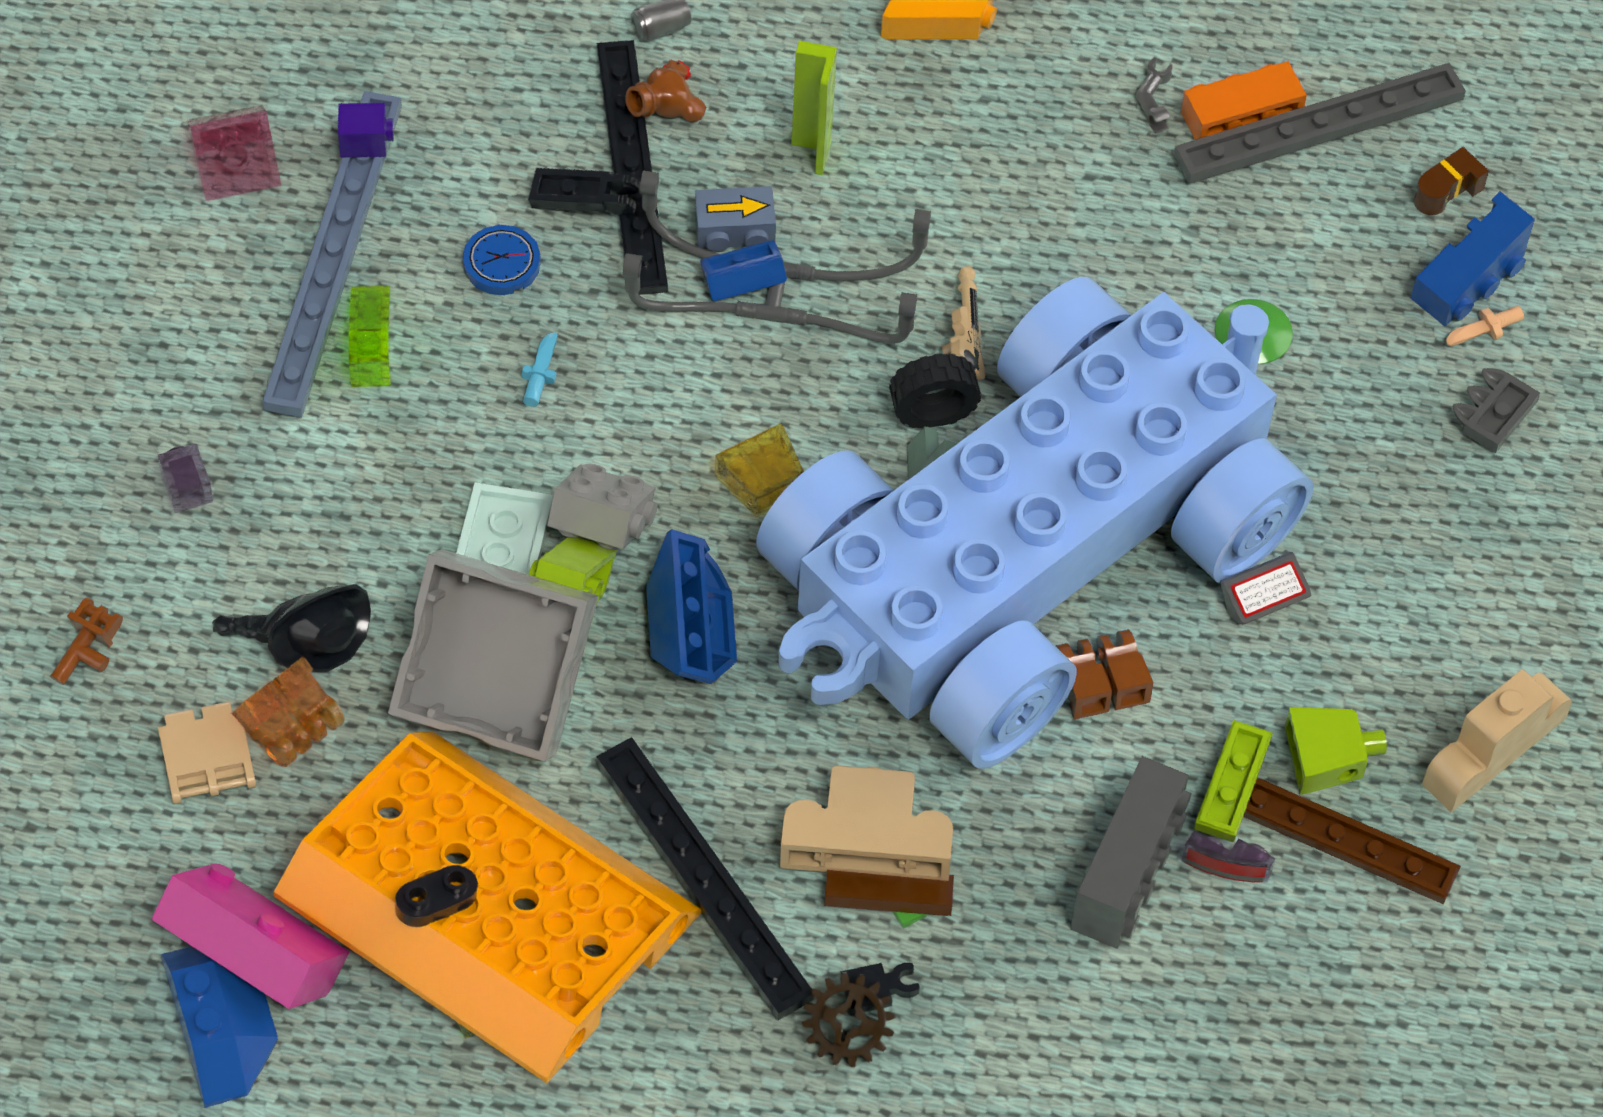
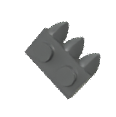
M1483 368L1482 375L1490 389L1483 386H1468L1469 397L1475 406L1457 403L1453 404L1452 407L1455 416L1464 426L1462 433L1496 453L1538 402L1540 392L1508 372L1495 368Z

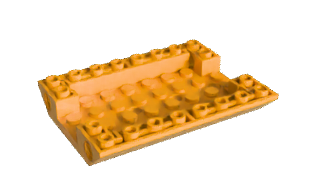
M434 731L409 733L301 841L273 895L545 1083L551 1080L599 1027L602 1007L641 964L651 969L701 914V908ZM394 808L401 814L396 818L388 819L382 817L378 812L381 809ZM461 853L468 858V861L463 864H453L446 859V856ZM452 865L466 867L475 874L478 881L477 896L474 903L467 909L423 927L408 926L398 919L395 913L396 894L404 884ZM451 882V884L455 886L462 885L458 882ZM421 897L412 898V900L416 902L424 900ZM527 898L534 901L537 906L531 910H522L516 907L514 902L518 899ZM587 945H599L605 950V954L598 957L589 956L583 951V948Z

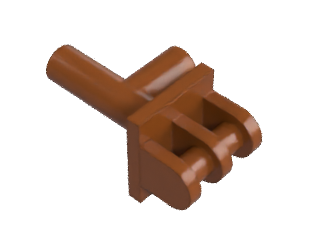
M88 597L82 600L74 613L70 611L67 616L74 628L80 632L50 675L53 680L62 685L66 683L80 661L99 672H103L106 669L109 658L90 648L93 640H96L110 648L113 644L111 640L123 621L121 615L117 613L110 615L108 608L103 605L99 607L94 606V601Z

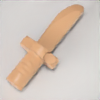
M1518 305L1496 314L1489 308L1480 310L1479 317L1481 320L1453 330L1447 337V345L1455 346L1485 333H1489L1493 340H1498L1503 336L1502 328L1522 321L1524 313Z

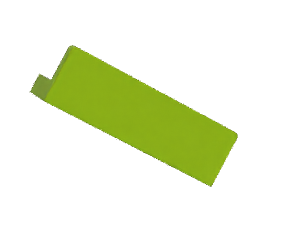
M799 40L795 56L791 145L817 149L815 174L823 175L832 140L837 47Z

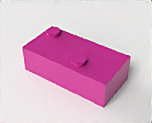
M214 863L172 875L151 920L288 1009L323 998L331 991L349 954L348 950L236 879L234 871L224 865Z

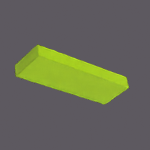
M1233 720L1194 827L1195 830L1234 843L1270 745L1272 732Z

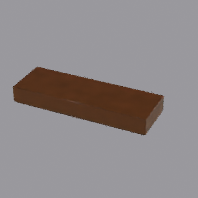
M827 870L824 906L951 916L954 875H949V881Z

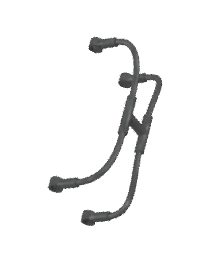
M643 171L640 184L642 208L645 210L647 219L653 229L672 245L694 256L704 259L719 255L679 238L659 221L655 213L657 209L659 173ZM915 209L912 229V246L914 249L908 257L898 263L871 270L828 271L815 269V266L783 262L786 277L814 281V279L858 281L882 278L899 273L918 261L923 250L927 247L931 211ZM626 253L624 258L623 277H625V291L634 304L648 310L736 313V316L740 317L744 316L803 326L808 323L888 344L904 341L914 328L917 294L901 292L898 311V329L900 331L896 334L876 332L835 319L807 314L806 310L781 307L785 282L768 287L765 305L738 301L736 304L726 302H664L648 300L641 297L638 293L640 291L642 255Z

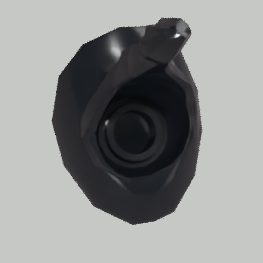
M359 585L332 586L283 602L268 615H245L242 617L220 615L212 622L213 632H217L222 636H245L247 638H255L261 643H268V648L276 663L295 672H328L350 661L365 641L371 618V606L367 591Z

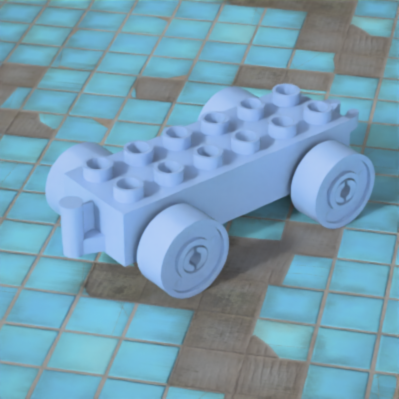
M1090 277L1074 278L1055 288L1042 298L1019 322L1006 341L997 364L998 376L1020 396L1019 399L895 490L855 452L840 451L821 459L805 470L782 492L771 506L759 528L756 547L759 553L799 591L798 611L804 616L783 637L779 649V668L783 672L792 673L799 668L805 654L810 649L822 645L833 647L840 653L843 662L837 671L831 674L816 675L812 679L811 700L815 704H837L861 691L864 685L871 683L907 720L933 701L930 710V722L976 768H988L1007 759L1034 738L1053 718L1071 692L1077 676L1076 666L1033 624L1173 517L1175 519L1171 529L1172 540L1216 582L1221 583V580L1250 569L1267 557L1290 533L1306 510L1313 493L1312 480L1267 440L1277 394L1256 376L1263 339L1267 334L1269 325L1267 314L1261 308L1250 304L1236 307L1230 313L1229 319L1231 321L1227 341L1221 344L1165 292L1131 315Z

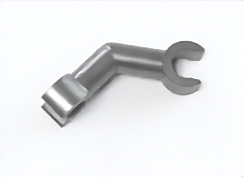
M1157 57L1149 61L1147 77L1136 93V99L1146 113L1147 122L1155 134L1169 129L1164 119L1170 118V115L1163 105L1159 106L1153 94L1160 84L1170 81L1173 67L1171 63L1165 71H1156Z

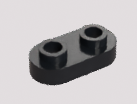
M452 865L408 882L396 894L395 913L404 924L412 927H423L460 912L474 903L477 896V878L470 869L459 865ZM451 882H458L462 885L455 886L452 885ZM421 897L424 900L416 902L413 901L412 898Z

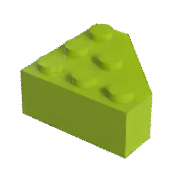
M568 537L560 544L557 543L549 552H545L539 561L534 560L529 575L598 595V603L599 598L602 599L609 583L617 550L605 549L599 546L597 542L582 537Z

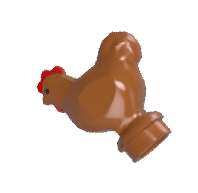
M669 60L663 67L655 68L648 76L646 82H638L626 92L628 110L637 117H649L655 112L666 118L683 117L686 121L698 122L704 117L706 106L701 99L690 91L685 81L691 77L690 68L680 60Z

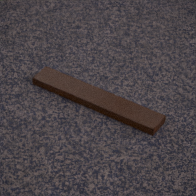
M1260 778L1256 780L1243 816L1246 819L1443 905L1461 867L1447 859Z

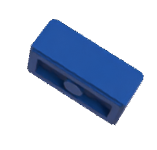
M775 240L700 260L713 301L774 286L787 280L783 258Z

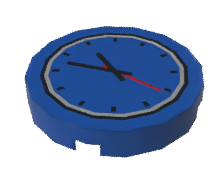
M509 225L486 227L472 235L465 245L463 254L465 273L476 288L488 294H513L514 290L522 287L525 289L531 285L539 274L541 254L537 242L528 232L518 227Z

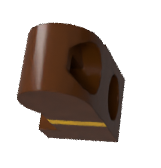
M1461 147L1419 178L1417 193L1414 197L1415 207L1423 214L1438 215L1446 209V205L1450 200L1465 190L1472 197L1483 191L1489 170L1465 147Z

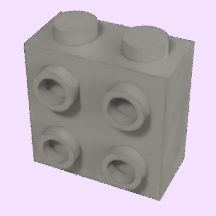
M580 464L555 488L547 526L559 529V532L567 537H584L597 541V544L605 549H624L634 538L638 539L646 525L651 526L658 507V504L653 502L656 487L644 484L642 479L635 476H617L608 473L600 465Z

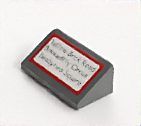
M1288 552L1220 581L1228 614L1233 620L1242 625L1312 596L1310 587L1293 552Z

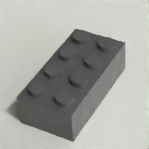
M1144 756L1141 757L1077 892L1071 924L1072 931L1118 949L1123 936L1131 939L1140 918L1138 913L1142 903H1148L1156 883L1154 880L1158 869L1163 870L1172 848L1169 846L1174 835H1179L1187 816L1185 811L1192 793L1185 791L1189 777L1188 774Z

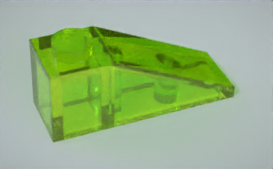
M390 286L351 287L349 314V371L351 387L391 386Z

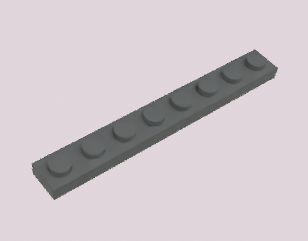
M1446 63L1177 145L1174 149V157L1188 183L1191 184L1464 100L1466 90L1451 64Z

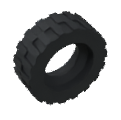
M939 353L920 357L918 360L908 362L903 368H899L895 376H892L890 380L889 390L896 417L900 419L902 424H907L911 428L923 429L924 427H937L957 423L958 420L969 416V413L975 411L978 407L977 404L981 401V392L972 362L967 361L963 356H956V354ZM944 389L936 393L926 394L934 390Z

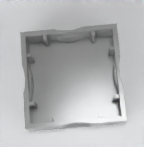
M444 549L429 554L414 610L413 634L401 660L388 714L443 731L466 733L483 740L489 745L546 762L556 755L598 595Z

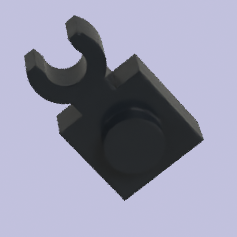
M882 963L840 971V980L842 972H847L850 982L856 983L858 976L864 974V985L868 988L875 982L880 983L879 990L876 993L879 998L886 995L891 997V1001L884 1008L892 1007L893 1000L891 995L897 994L903 998H911L919 994V983L906 985L900 981L901 977L913 974V963H901L890 973L884 972ZM844 991L845 998L847 1000L849 991ZM864 995L862 1007L865 1012L876 1010L872 1001ZM856 1000L852 1001L849 1008L850 1015H855Z

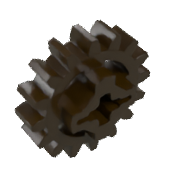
M842 972L841 983L835 984L830 977L825 978L827 990L823 992L814 987L811 992L817 999L816 1003H805L803 1007L806 1011L812 1013V1018L802 1021V1027L813 1028L814 1031L806 1039L807 1043L811 1044L819 1041L821 1047L817 1055L821 1058L828 1051L833 1053V1065L836 1066L842 1057H848L851 1067L856 1066L857 1056L860 1055L868 1063L873 1061L870 1050L875 1047L884 1052L886 1046L880 1040L882 1035L893 1036L894 1034L893 1029L885 1026L886 1021L896 1018L895 1012L884 1010V1006L891 1001V997L886 995L879 998L876 993L879 990L880 983L875 982L868 988L864 985V974L858 976L856 983L850 982L847 972ZM841 991H849L847 1000L836 1006L825 1004L832 995ZM864 995L874 1004L878 1020L867 1016L863 1009L862 1001ZM856 1000L854 1008L856 1010L855 1017L861 1020V1024L859 1026L852 1025L850 1031H847L846 1037L842 1039V1021L836 1019L838 1013L845 1014L847 1009L851 1007L852 1001ZM820 1019L831 1024L836 1033L834 1043H831L823 1034ZM862 1033L872 1035V1038L865 1044L856 1048H848L851 1039Z

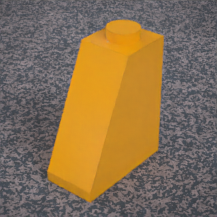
M890 0L882 15L881 37L887 40L978 39L984 27L991 28L996 16L997 7L992 6L993 0Z

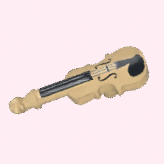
M971 266L962 267L958 274L961 282L958 290L961 292L962 306L951 313L955 336L950 338L951 342L942 346L943 354H956V356H963L967 361H971L979 381L985 378V367L980 345L981 328L978 323V290L973 282L975 270Z

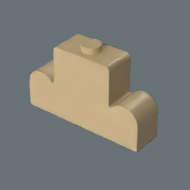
M1524 669L1520 670L1466 715L1458 740L1447 745L1435 756L1426 770L1422 785L1452 813L1567 718L1572 700L1542 672L1536 673L1531 677Z
M834 766L831 770L827 808L824 809L817 802L808 799L795 801L786 808L781 839L780 868L817 872L837 870L949 881L953 836L952 822L947 815L935 810L923 811L917 816L912 815L915 775L912 772L884 770L878 767Z

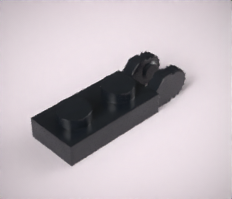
M536 168L528 201L531 208L592 212H605L607 210L616 215H630L635 212L636 202L632 197L624 195L638 194L641 182L632 175L610 174V171ZM610 190L623 195L610 194Z

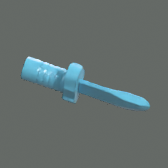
M555 332L547 334L540 342L535 364L523 366L521 376L523 379L529 380L523 398L525 405L538 406L544 384L555 383L557 374L555 371L548 369L558 338Z

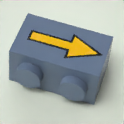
M772 186L695 190V221L698 247L708 248L712 251H723L728 247H748L775 240L776 218Z

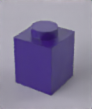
M338 103L340 158L387 157V141H394L393 118H386L385 103Z

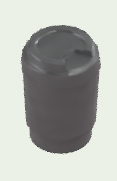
M660 0L635 8L631 13V21L635 23L637 38L640 41L649 42L682 30L683 27L690 25L691 13L685 0Z

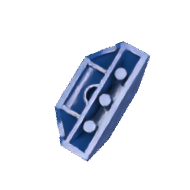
M670 529L666 533L646 586L651 658L676 675L712 684L737 663L732 591L720 567L708 553L710 548L706 540Z
M193 946L161 954L204 1107L207 1108L247 1096L278 1042V1035L265 993Z

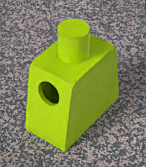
M1290 707L1284 727L1300 795L1362 779L1368 763V756L1382 755L1387 752L1384 730L1362 732L1357 712L1353 709Z

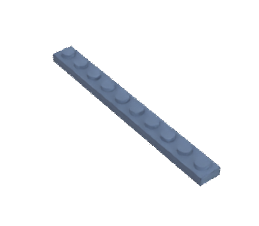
M364 91L360 103H385L386 118H393L395 130L402 108L401 97ZM387 141V152L391 141ZM347 157L341 160L262 401L263 410L303 417L386 157Z

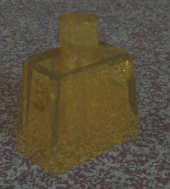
M781 423L715 455V476L755 517L768 512L782 492L804 472L786 430Z

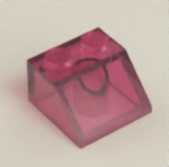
M263 105L187 120L193 153L206 201L282 186L267 111Z

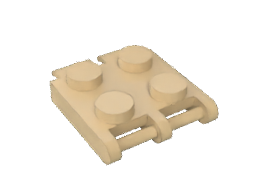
M230 701L201 707L202 719L195 720L193 709L164 715L166 726L158 727L173 804L182 803L181 798L210 793L211 797L217 796L220 790L247 785L248 789L257 787L241 711L232 712Z

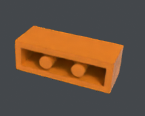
M1289 61L1276 65L1268 64L1258 70L1241 75L1233 74L1223 80L1206 85L1198 84L1185 90L1181 114L1196 140L1305 106L1307 95Z

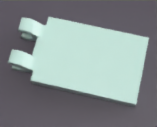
M474 483L456 553L529 575L534 560L539 561L541 558L548 530L547 524L553 495Z

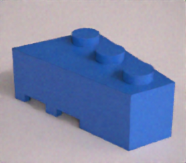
M1501 191L1492 199L1494 203L1492 210L1485 218L1479 221L1474 217L1466 225L1471 232L1455 247L1449 243L1415 279L1411 299L1444 327L1455 318L1458 320L1465 318L1472 310L1477 299L1481 296L1484 299L1489 298L1498 288L1500 280L1506 275L1514 277L1526 262L1524 254L1535 219Z

